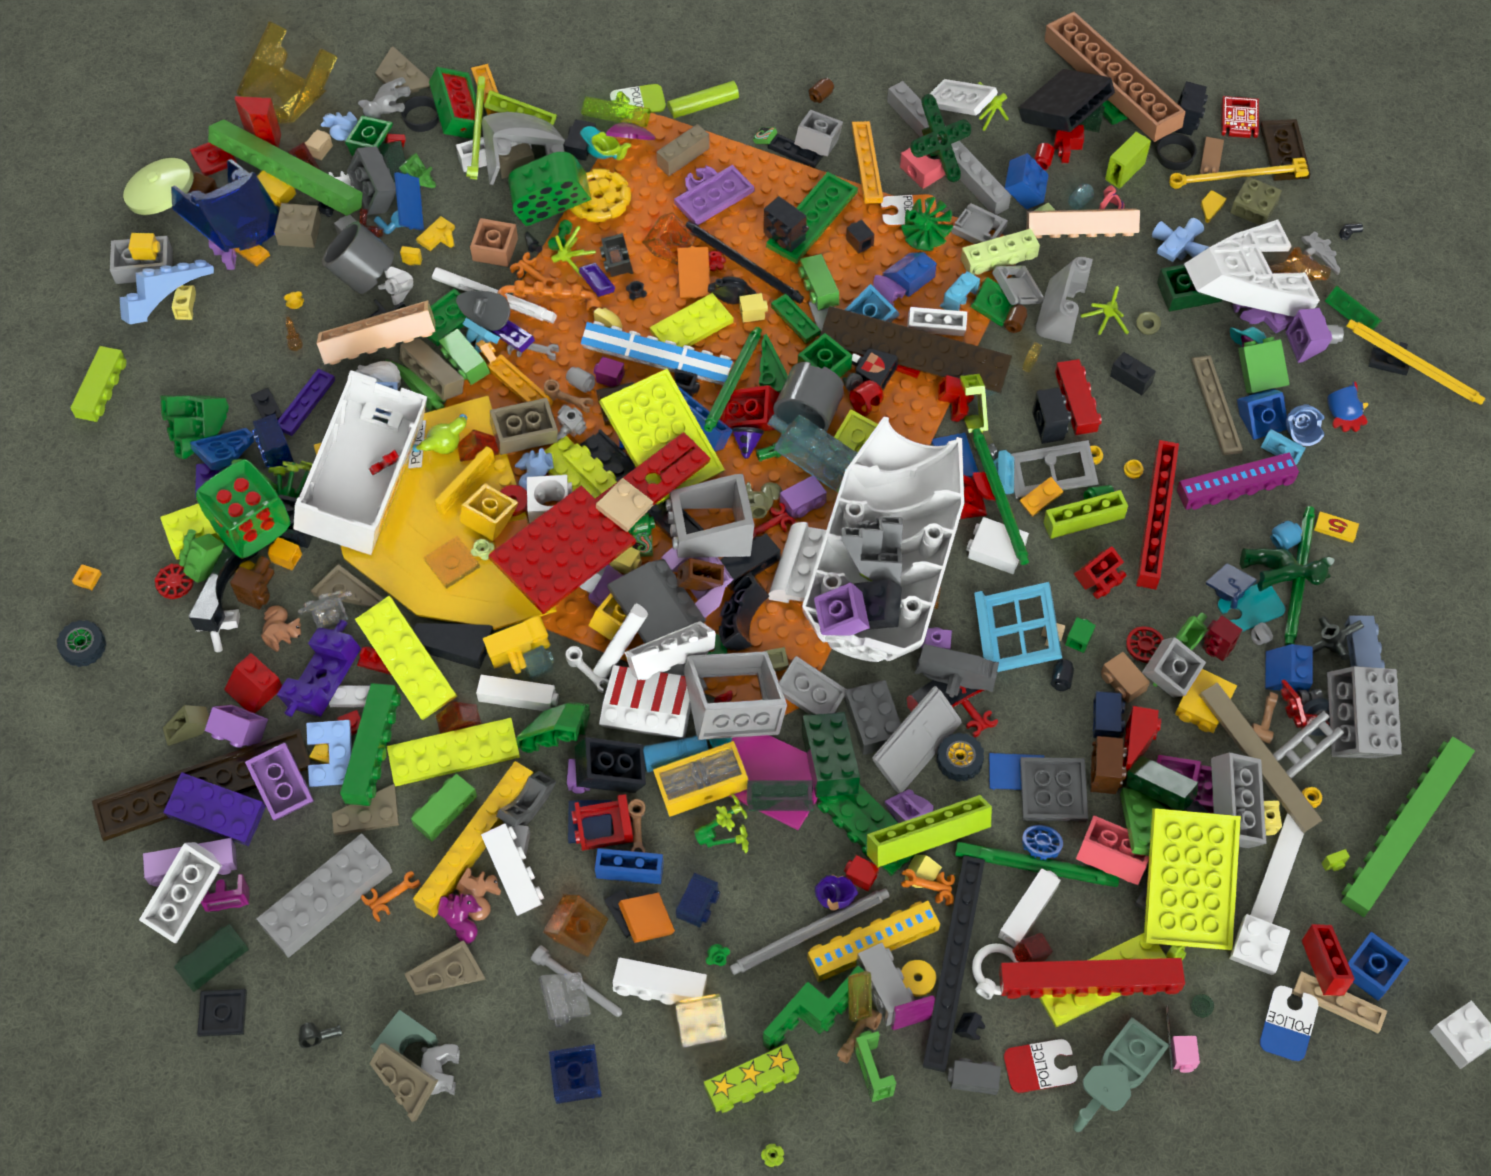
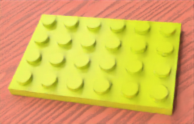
M668 369L599 401L636 467L684 432L711 459L706 466L676 489L702 483L725 471ZM655 473L648 474L645 478L648 484H659L661 482L660 476ZM670 493L656 504L658 505L666 501V499H669Z
M1152 808L1144 943L1232 950L1241 816Z

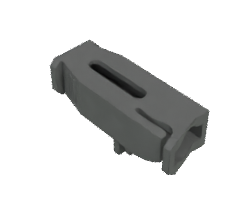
M924 644L922 653L918 658L915 674L922 673L929 679L947 683L946 693L950 694V697L958 696L960 686L993 692L999 662Z

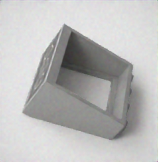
M734 474L670 492L669 499H666V511H670L668 512V523L671 524L670 535L673 537L672 546L673 550L677 551L678 558L751 556L754 521L743 474ZM732 508L735 522L686 535L682 509Z
M767 652L687 656L684 674L698 740L778 735L780 733L787 703ZM757 675L762 700L707 703L699 678Z

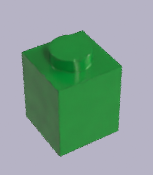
M1077 617L1067 637L1065 646L1085 653L1096 625L1087 619Z

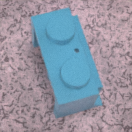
M968 271L965 274L962 273L944 293V301L940 307L945 310L959 311L960 304H966V295L969 292L975 295L978 293L980 278Z

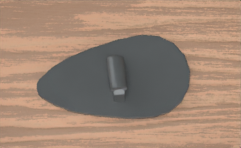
M469 291L458 295L456 298V303L463 314L486 330L497 331L505 326L509 319L510 305L506 297L501 294L489 291Z

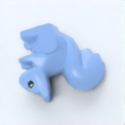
M336 112V116L328 113L323 117L324 121L321 123V126L330 128L332 138L343 141L347 139L358 120L351 112H348L347 116H342L339 112Z
M543 448L539 449V453L536 454L533 450L530 453L523 454L518 463L515 464V467L520 468V470L527 469V473L521 476L518 485L527 491V477L545 476L547 472L553 469L552 454H546Z

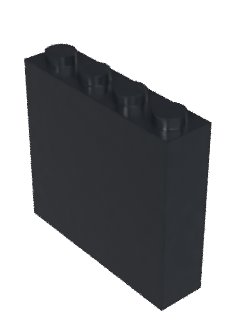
M1062 69L1018 107L1021 120L1032 125L1071 132L1115 93L1112 78Z

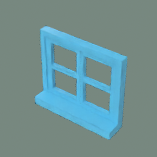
M1049 582L985 596L983 591L974 593L983 657L993 662H999L997 672L1062 658ZM1041 596L1044 618L1022 623L1019 601ZM1014 602L1018 624L996 628L993 606ZM1046 626L1049 649L1027 653L1024 631ZM1019 632L1022 654L1000 659L997 637Z

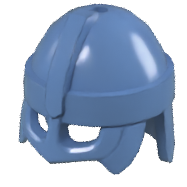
M1308 404L1298 406L1290 411L1286 418L1287 431L1298 444L1303 446L1314 445L1324 437V431L1321 428L1324 415Z

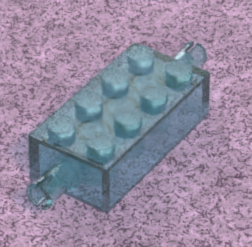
M774 414L767 424L781 433L774 450L839 493L845 471L857 455V452L800 414L789 424Z

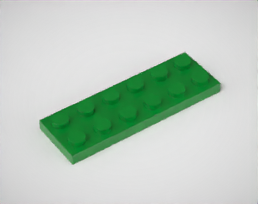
M827 172L797 206V209L807 216L806 226L809 229L806 232V240L792 252L782 248L772 238L766 242V248L797 264L858 193V188Z

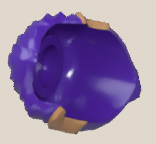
M832 874L823 877L814 890L815 896L822 906L831 910L847 907L854 900L855 896L858 895L854 884L843 875L835 876Z

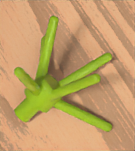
M1005 93L999 96L996 95L983 108L987 109L979 117L980 120L990 112L982 128L983 131L986 130L996 109H999L1005 120H1009L1001 107L1002 102L1007 99Z
M577 226L564 247L559 236H555L559 250L551 258L554 263L560 260L567 261L581 276L579 268L570 258L573 256L595 254L596 251H584V249L571 251L572 246L578 239L575 236L580 230V226Z
M1118 286L1115 287L1111 302L1107 304H1091L1092 307L1103 309L1081 314L1082 318L1100 313L1106 315L1098 335L1102 334L1109 317L1112 316L1115 317L1126 334L1129 333L1119 316L1123 317L1124 315L1118 310V304L1115 301L1119 290Z

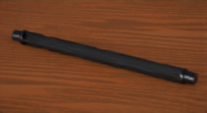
M690 221L686 223L685 229L690 234H694L783 294H787L793 301L799 304L803 302L804 296L798 290H794L698 227L697 224H693Z

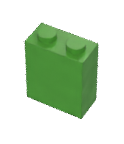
M1274 337L1262 339L1263 343L1256 344L1255 341L1244 343V347L1238 348L1247 393L1290 385L1281 339L1275 340Z

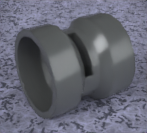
M1321 689L1297 691L1302 705H1305L1310 700L1323 698Z

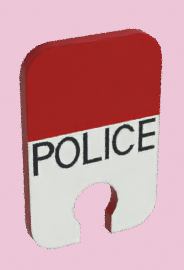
M1058 1039L1007 1049L1004 1053V1061L1012 1090L1017 1093L1073 1084L1078 1077L1076 1066H1069L1067 1069L1060 1070L1054 1065V1058L1056 1056L1073 1055L1070 1044L1066 1040Z

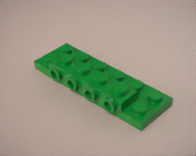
M860 784L858 794L818 797L816 801L820 811L824 814L828 813L832 817L834 825L839 829L842 827L847 832L846 835L853 843L857 842L862 847L861 850L867 858H869L867 855V834L898 824ZM916 854L881 867L892 876Z

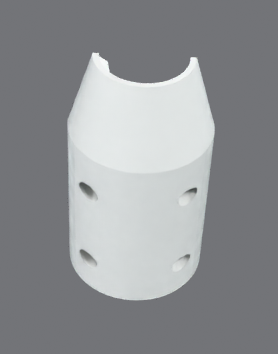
M883 417L847 467L802 606L805 617L822 642H827L833 650L856 659L879 662L883 659L891 661L922 646L964 506L962 438L957 437L956 440L949 441L944 446L919 444L898 434L891 427L889 418ZM880 516L902 517V573L900 583L902 593L898 627L864 630L851 636L822 635L814 597L850 582L853 585L854 583L870 582L859 575L858 568L841 540V528L847 526L856 528L857 523L867 520L873 523Z

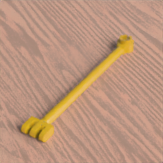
M1295 158L1292 161V165L1190 176L1173 173L1170 176L1169 183L1172 188L1179 189L1186 185V183L1294 172L1295 177L1307 176L1309 172L1305 158Z

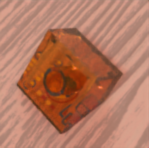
M671 212L658 218L642 243L654 256L678 265L677 248L691 247L696 237Z
M563 894L543 933L556 943L588 957L608 918L579 895Z

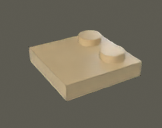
M622 478L596 504V509L627 532L653 506L654 502Z

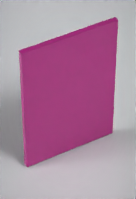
M770 735L733 737L732 741L736 745L750 785L749 789L733 795L741 803L799 830L818 799L814 792L807 753Z

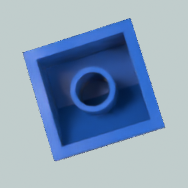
M924 252L909 253L883 272V276L897 282L907 290L905 295L910 297L935 278L937 263Z
M1268 389L1237 399L1240 417L1253 440L1267 436L1271 429L1276 432L1287 430V414L1283 392Z
M1291 644L1266 651L1265 689L1280 691L1283 689L1281 680L1285 679L1296 693L1298 690L1309 691L1313 684V647Z

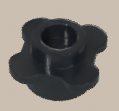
M319 201L318 209L320 214H325L327 217L332 216L334 209Z
M634 281L626 287V291L630 294L629 299L631 300L647 296L642 282Z

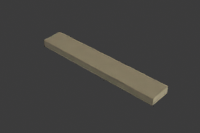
M1211 355L1192 358L1191 362L1223 456L1242 453L1243 449Z

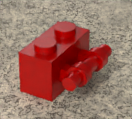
M1113 546L1100 552L1074 573L1085 590L1094 585L1097 586V590L1093 593L1096 599L1109 594L1110 589L1114 586H1119L1127 576L1124 571L1119 573L1116 571V568L1123 564L1124 561ZM1109 576L1110 580L1105 583L1103 579Z

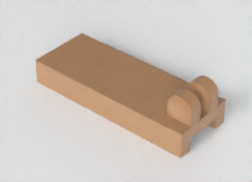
M1206 137L1199 175L1219 172L1224 140Z

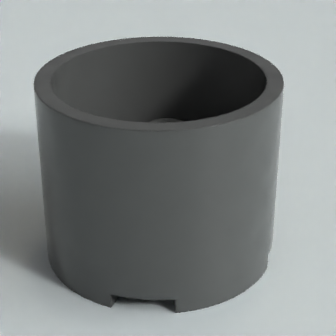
M356 221L346 226L334 238L324 253L322 265L352 290L363 294L378 283L376 279L382 275L384 270L387 271L394 259V252L365 226Z
M810 362L797 363L791 368L775 402L774 413L779 421L789 429L804 435L812 433L813 436H819L827 432L844 395V383L836 373L826 367L821 369L810 366Z

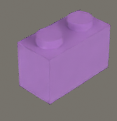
M813 475L780 492V503L785 505V511L790 517L794 519L801 518L809 511L821 508L826 503L827 492Z

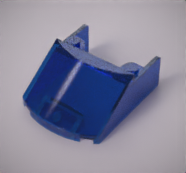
M232 159L227 160L229 184L206 195L200 191H192L185 194L177 186L171 187L172 209L224 252H229V249L239 248L240 251L249 249L275 235L279 210L255 172L249 174Z

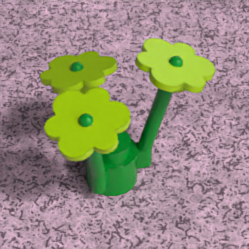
M283 461V465L287 467H270L268 472L277 476L278 497L279 495L298 498L313 464L301 461L300 464ZM299 469H303L306 472L295 493V489L292 488L295 471L298 472ZM290 472L287 487L284 486L282 490V476Z

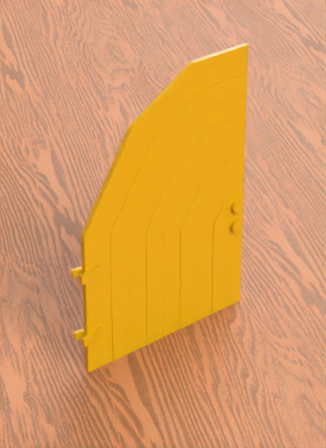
M484 396L424 413L423 420H426L424 440L428 431L433 426L441 423L450 424L461 414H465L467 416V424L459 434L458 447L449 454H440L433 450L423 451L422 467L408 468V459L371 555L342 545L340 546L344 560L416 616L458 624L491 625L494 630L524 622L532 617L544 616L557 611L554 606L545 614H542L489 559L482 560L481 557L471 555L474 543L478 539H485L489 543H493L494 547L495 542L460 522L462 505L484 484L499 492L506 486L516 485L507 454L500 455L490 425V410H492L489 397ZM322 443L314 444L316 455ZM486 446L492 449L495 462L444 515L438 512L435 505L437 495L443 492L475 459L478 452L482 451ZM526 513L511 516L509 522L527 519Z

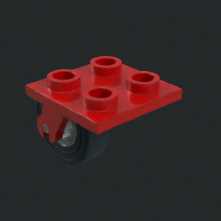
M1285 679L1281 680L1283 687L1280 690L1281 695L1288 705L1285 707L1288 717L1290 719L1293 718L1297 728L1303 729L1323 711L1329 715L1325 722L1330 726L1329 701L1327 699L1317 698L1302 705L1300 697ZM1319 727L1311 733L1314 736L1325 735Z

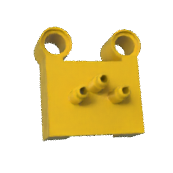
M541 616L532 617L522 623L483 638L494 669L510 663L516 674L521 673V669L526 668L524 657L539 652L542 648L547 649L551 646L548 640L549 635Z

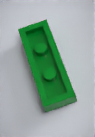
M1336 286L1325 300L1326 303L1348 320L1352 319L1357 323L1360 322L1373 331L1382 321L1381 318L1339 286Z
M787 294L771 302V308L805 344L821 334L819 327Z

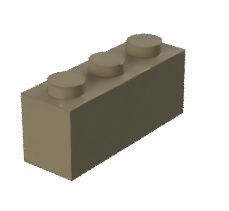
M696 124L657 151V166L668 176H671L710 149L709 133Z

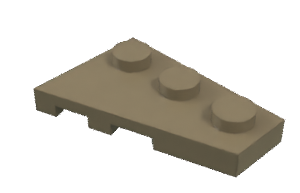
M395 784L376 792V796L372 798L370 806L350 804L332 813L334 835L398 826L399 817Z
M464 940L404 974L415 995L486 980Z
M381 1043L370 1065L383 1083L389 1086L396 1096V1101L399 1105H403L408 1112L407 1116L414 1122L418 1119L439 1080L386 1043Z

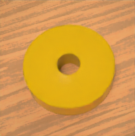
M913 960L902 968L903 983L906 988L909 987L913 996H925L933 990L936 974L929 963L922 960ZM919 975L922 977V980L916 981L914 976Z

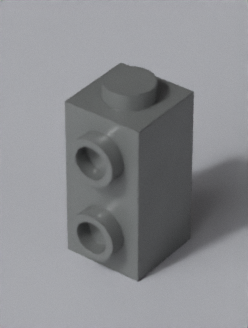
M961 1058L959 1061H954L953 1067H949L947 1081H951V1089L997 1095L1001 1067L995 1066V1063H972L973 1061L970 1059Z

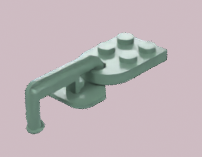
M1131 1017L1105 1051L1101 1060V1066L1092 1067L1085 1076L1083 1088L1093 1099L1086 1108H1082L1079 1111V1116L1073 1124L1074 1131L1081 1132L1101 1105L1111 1111L1122 1109L1131 1097L1130 1089L1139 1086L1170 1045Z

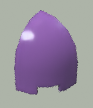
M875 275L873 287L892 306L894 305L893 301L898 297L902 298L907 291L888 277Z

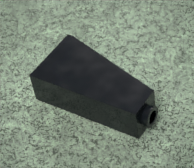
M416 623L413 629L430 655L476 669L481 668L487 654L483 638L494 634L493 626L476 624Z

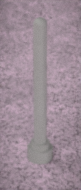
M542 945L535 950L531 957L534 963L537 965L541 964L542 966L546 965L616 1017L622 1015L621 1008L553 960L549 950Z

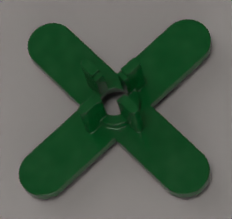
M926 94L922 97L921 103L929 127L922 129V137L911 142V152L916 158L928 154L931 157L939 155L947 179L950 182H957L961 177V170L951 144L970 136L971 125L967 120L962 119L945 126L937 100L932 94Z

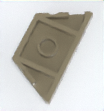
M394 47L390 48L375 72L376 77L384 84L403 77L406 83L400 86L397 85L395 88L409 86L411 93L419 92V89L430 88V79Z

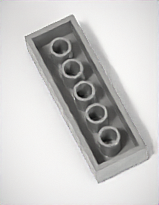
M361 833L260 915L257 921L289 958L393 871L388 861Z

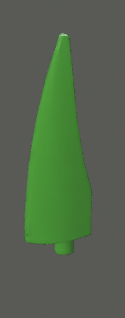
M388 359L385 360L397 366L401 378L413 392L427 396L426 407L430 411L435 408L438 410L445 407L442 404L444 401L409 368Z
M1200 613L1198 617H1189L1175 638L1190 650H1193L1208 631L1207 627L1203 624L1207 615Z

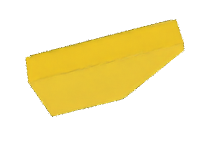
M1212 190L1201 202L1206 223H1209L1227 200Z

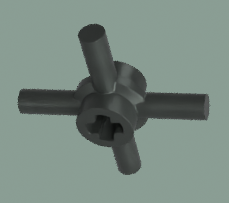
M1321 617L1319 622L1323 627L1321 632L1322 639L1311 645L1313 647V654L1326 647L1332 652H1338L1342 660H1347L1349 654L1345 649L1347 644L1346 638L1348 635L1364 628L1363 623L1359 620L1341 629L1337 625H1331L1327 617Z

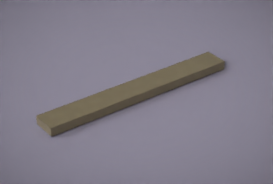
M1216 683L1201 692L1199 696L1242 753L1248 757L1261 759L1262 779L1301 831L1305 833L1321 823L1323 820L1221 686Z

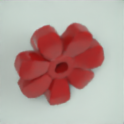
M719 251L708 252L710 271H716V267L720 271L723 270V264L726 263V259L722 257V253Z

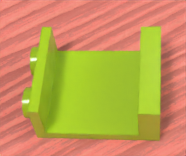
M980 374L960 376L961 386L965 395L977 394L979 415L965 416L963 418L967 430L971 433L974 429L979 428L981 433H983V431L988 430L985 385Z

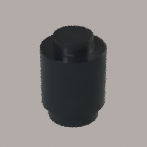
M1060 659L1053 667L1051 685L1057 691H1066L1072 686L1074 667L1071 661Z

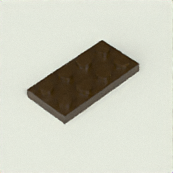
M1297 119L1261 121L1260 127L1270 167L1292 165L1293 159L1305 158L1309 172L1307 176L1295 177L1294 172L1272 174L1273 181L1309 179L1311 173Z

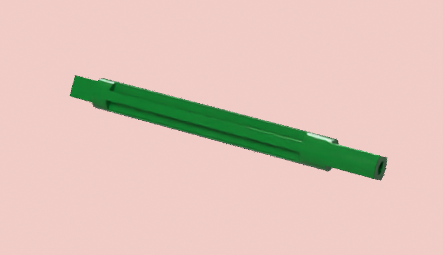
M959 841L957 843L956 857L963 858V856L983 859L987 863L1038 873L1041 869H1044L1045 871L1055 873L1059 877L1099 885L1117 887L1119 884V877L1097 868L1051 859L1040 860V857L1034 858V856Z

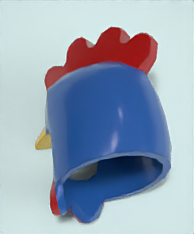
M1353 382V386L1350 385L1335 391L1327 397L1330 412L1335 418L1332 426L1333 428L1341 427L1342 432H1348L1350 428L1357 432L1360 429V425L1364 426L1368 422L1363 415V411L1368 406V403H1361L1357 396L1358 385L1356 382Z

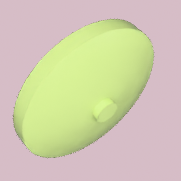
M166 158L150 163L129 180L123 194L124 201L129 209L137 214L150 215L162 212L178 203L188 193L194 179L193 172L185 161L178 158Z

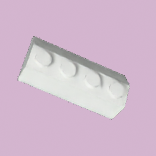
M195 842L184 843L139 920L170 941L177 943L222 867L213 853Z

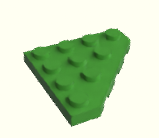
M1122 788L1120 797L1131 851L1134 854L1149 856L1152 808L1168 809L1139 791Z

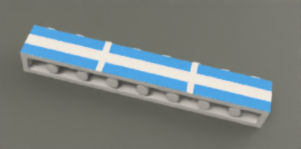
M597 321L593 323L587 322L581 340V345L585 349L663 370L668 369L671 372H674L675 369L698 374V379L722 386L734 366L733 361L728 356L720 355V357L713 356V353L706 350L698 352L694 351L693 347L687 345L683 347L676 346V343L672 341L660 342L656 337L647 336L645 338L635 331L623 332L621 328L611 326V328L604 327L603 323Z

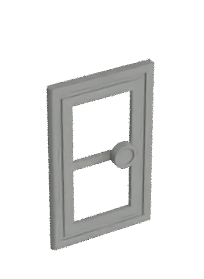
M1089 440L1011 454L1014 457V492L1016 499L1025 497L1040 485H1024L1020 463L1045 458V463L1050 466L1052 478L1063 491L1098 485ZM1080 452L1085 476L1057 481L1054 464L1057 461L1056 456Z

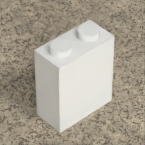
M983 517L981 524L977 523L973 532L975 535L974 540L970 539L966 550L969 551L968 558L1014 574L1019 559L1016 558L1005 525ZM1019 530L1024 545H1026L1029 533Z

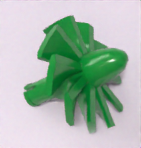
M935 197L925 199V213H922L921 199L915 202L911 211L906 210L905 225H901V228L906 237L905 241L917 250L933 251V248L946 242L945 237L953 229V225L938 223L939 221L951 222L952 219L951 210L936 217L938 212L947 207L943 201L939 200L935 210L930 213V209L936 199Z

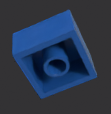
M1028 153L1010 160L1005 189L1025 209H1029L1044 203L1048 174Z
M1371 932L1349 960L1348 964L1354 976L1353 983L1379 1001L1406 966L1409 959Z

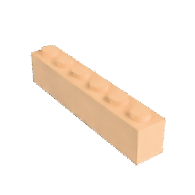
M1140 210L1027 211L1026 230L1032 229L1036 238H1042V235H1049L1050 238H1060L1062 234H1068V237L1072 238L1079 237V234H1086V237H1097V234L1113 237L1115 233H1123L1122 236H1134V233H1139Z

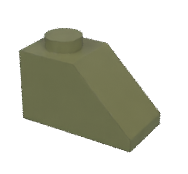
M184 705L163 727L167 745L170 746L202 735L209 719L207 708Z

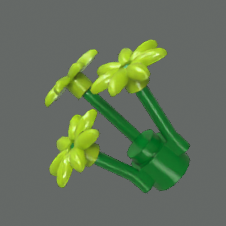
M732 794L731 796L736 802L731 807L732 809L727 812L725 806H717L716 809L719 814H716L717 818L695 829V837L700 845L706 844L708 848L719 844L742 843V850L747 853L749 842L746 839L748 834L744 825L740 827L741 835H736L735 838L713 840L716 837L714 827L717 825L726 826L730 832L732 831V827L735 826L731 820L733 813L737 814L741 811L745 819L747 818V813L743 806L740 805V801Z

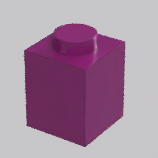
M602 357L600 362L596 363L594 367L596 382L609 387L620 385L625 375L624 363Z

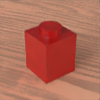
M856 855L853 861H848L844 872L846 873V878L851 880L854 885L869 892L879 874L880 867Z

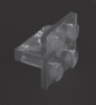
M343 590L332 594H323L318 597L319 600L316 602L312 600L304 603V608L298 610V614L312 612L317 628L338 624L340 619L347 621L349 619L341 601L352 596L351 591L343 593Z
M581 973L542 975L539 978L548 1017L550 1020L555 1021L556 1027L565 1026L574 1017H584L591 1014Z

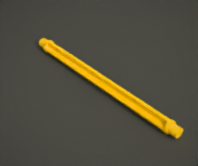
M1350 319L1346 325L1355 334L1471 402H1476L1479 405H1482L1485 397L1481 396L1478 391L1360 322L1357 323Z

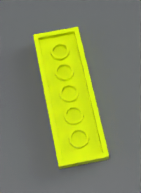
M390 596L355 619L422 720L457 697Z
M511 718L387 746L395 786L520 758Z
M1144 933L1089 960L1157 959L1167 957L1159 944L1144 943ZM1094 993L1085 997L1066 994V996L1059 998L1053 997V995H1044L1039 999L1055 1027H1058L1121 996V994L1111 993L1109 996H1098V993Z

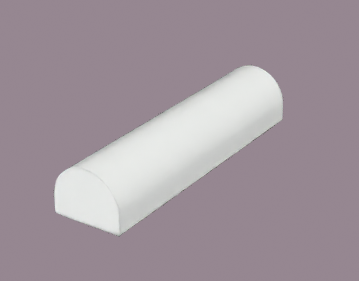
M634 604L593 670V673L602 678L609 677L613 665L618 663L645 621L648 613L641 605Z

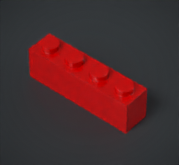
M1079 359L1058 362L1055 375L1061 394L1065 395L1066 409L1071 415V425L1074 434L1081 435L1098 432L1102 419L1100 413L1096 411V400L1091 396L1090 382H1087L1085 378V367L1081 366Z

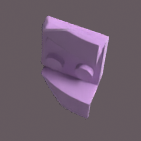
M673 548L661 557L667 562L671 570L678 573V567L689 559L678 558L677 551L673 550ZM692 557L693 559L723 565L718 557ZM725 567L722 586L706 591L691 590L698 600L695 605L704 618L720 606L725 587L733 580Z

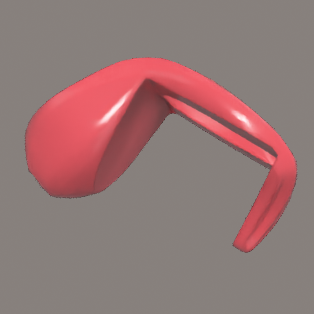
M1112 185L1108 186L1103 191L1105 198L1100 203L1099 209H1105L1109 202L1118 206V209H1124V202L1115 193L1116 189Z

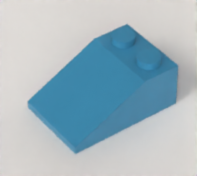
M871 284L845 309L891 323L900 315Z

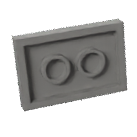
M797 656L792 660L779 681L784 698L810 715L835 713L845 696V690H847Z

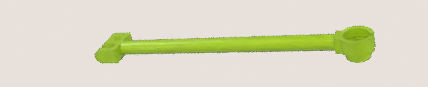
M483 76L478 77L471 166H467L466 177L475 180L478 177L485 89V77Z

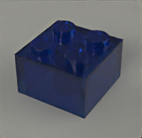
M272 414L253 421L255 429L251 431L265 466L287 467L283 465V461L294 462L276 415Z
M595 1044L549 1051L556 1104L602 1097Z

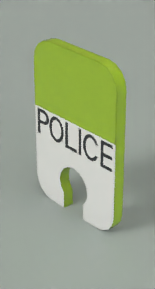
M658 84L618 89L610 93L611 102L620 99L627 101V105L624 107H613L614 115L619 118L661 112L666 108L662 87Z

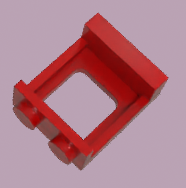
M626 794L618 795V801L583 807L579 806V802L575 803L576 811L571 812L573 824L578 823L579 829L575 831L576 844L581 843L582 851L634 842ZM604 814L612 816L614 834L612 836L591 840L585 839L582 825L584 818Z

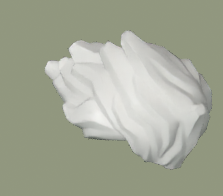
M380 361L368 366L359 365L355 371L377 379L376 382H397L398 388L401 384L400 371L395 364L389 361Z

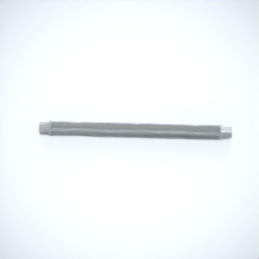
M886 888L880 891L876 890L847 907L839 909L771 943L761 950L737 960V963L729 966L733 975L739 972L743 973L763 961L882 903L884 899L889 897V893Z

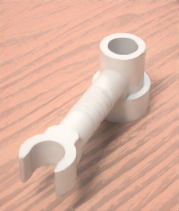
M569 647L566 651L568 664L571 667H578L594 682L597 690L603 693V688L600 687V684L605 683L608 685L609 680L593 673L594 671L583 662L582 650L579 647Z

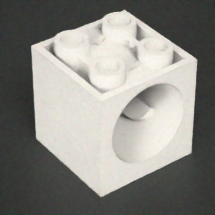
M567 475L527 477L529 523L553 507L542 505L543 503L548 501L560 502L572 493V482L568 483Z

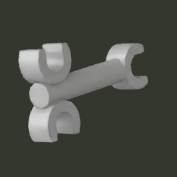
M532 343L527 348L528 350L547 354L550 360H556V354L551 352L560 351L559 346L556 344H551L547 347ZM508 345L507 351L508 354H511L512 350L516 349ZM517 350V357H520L522 353Z

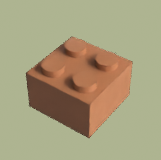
M480 218L470 246L472 260L508 267L518 240L516 224Z

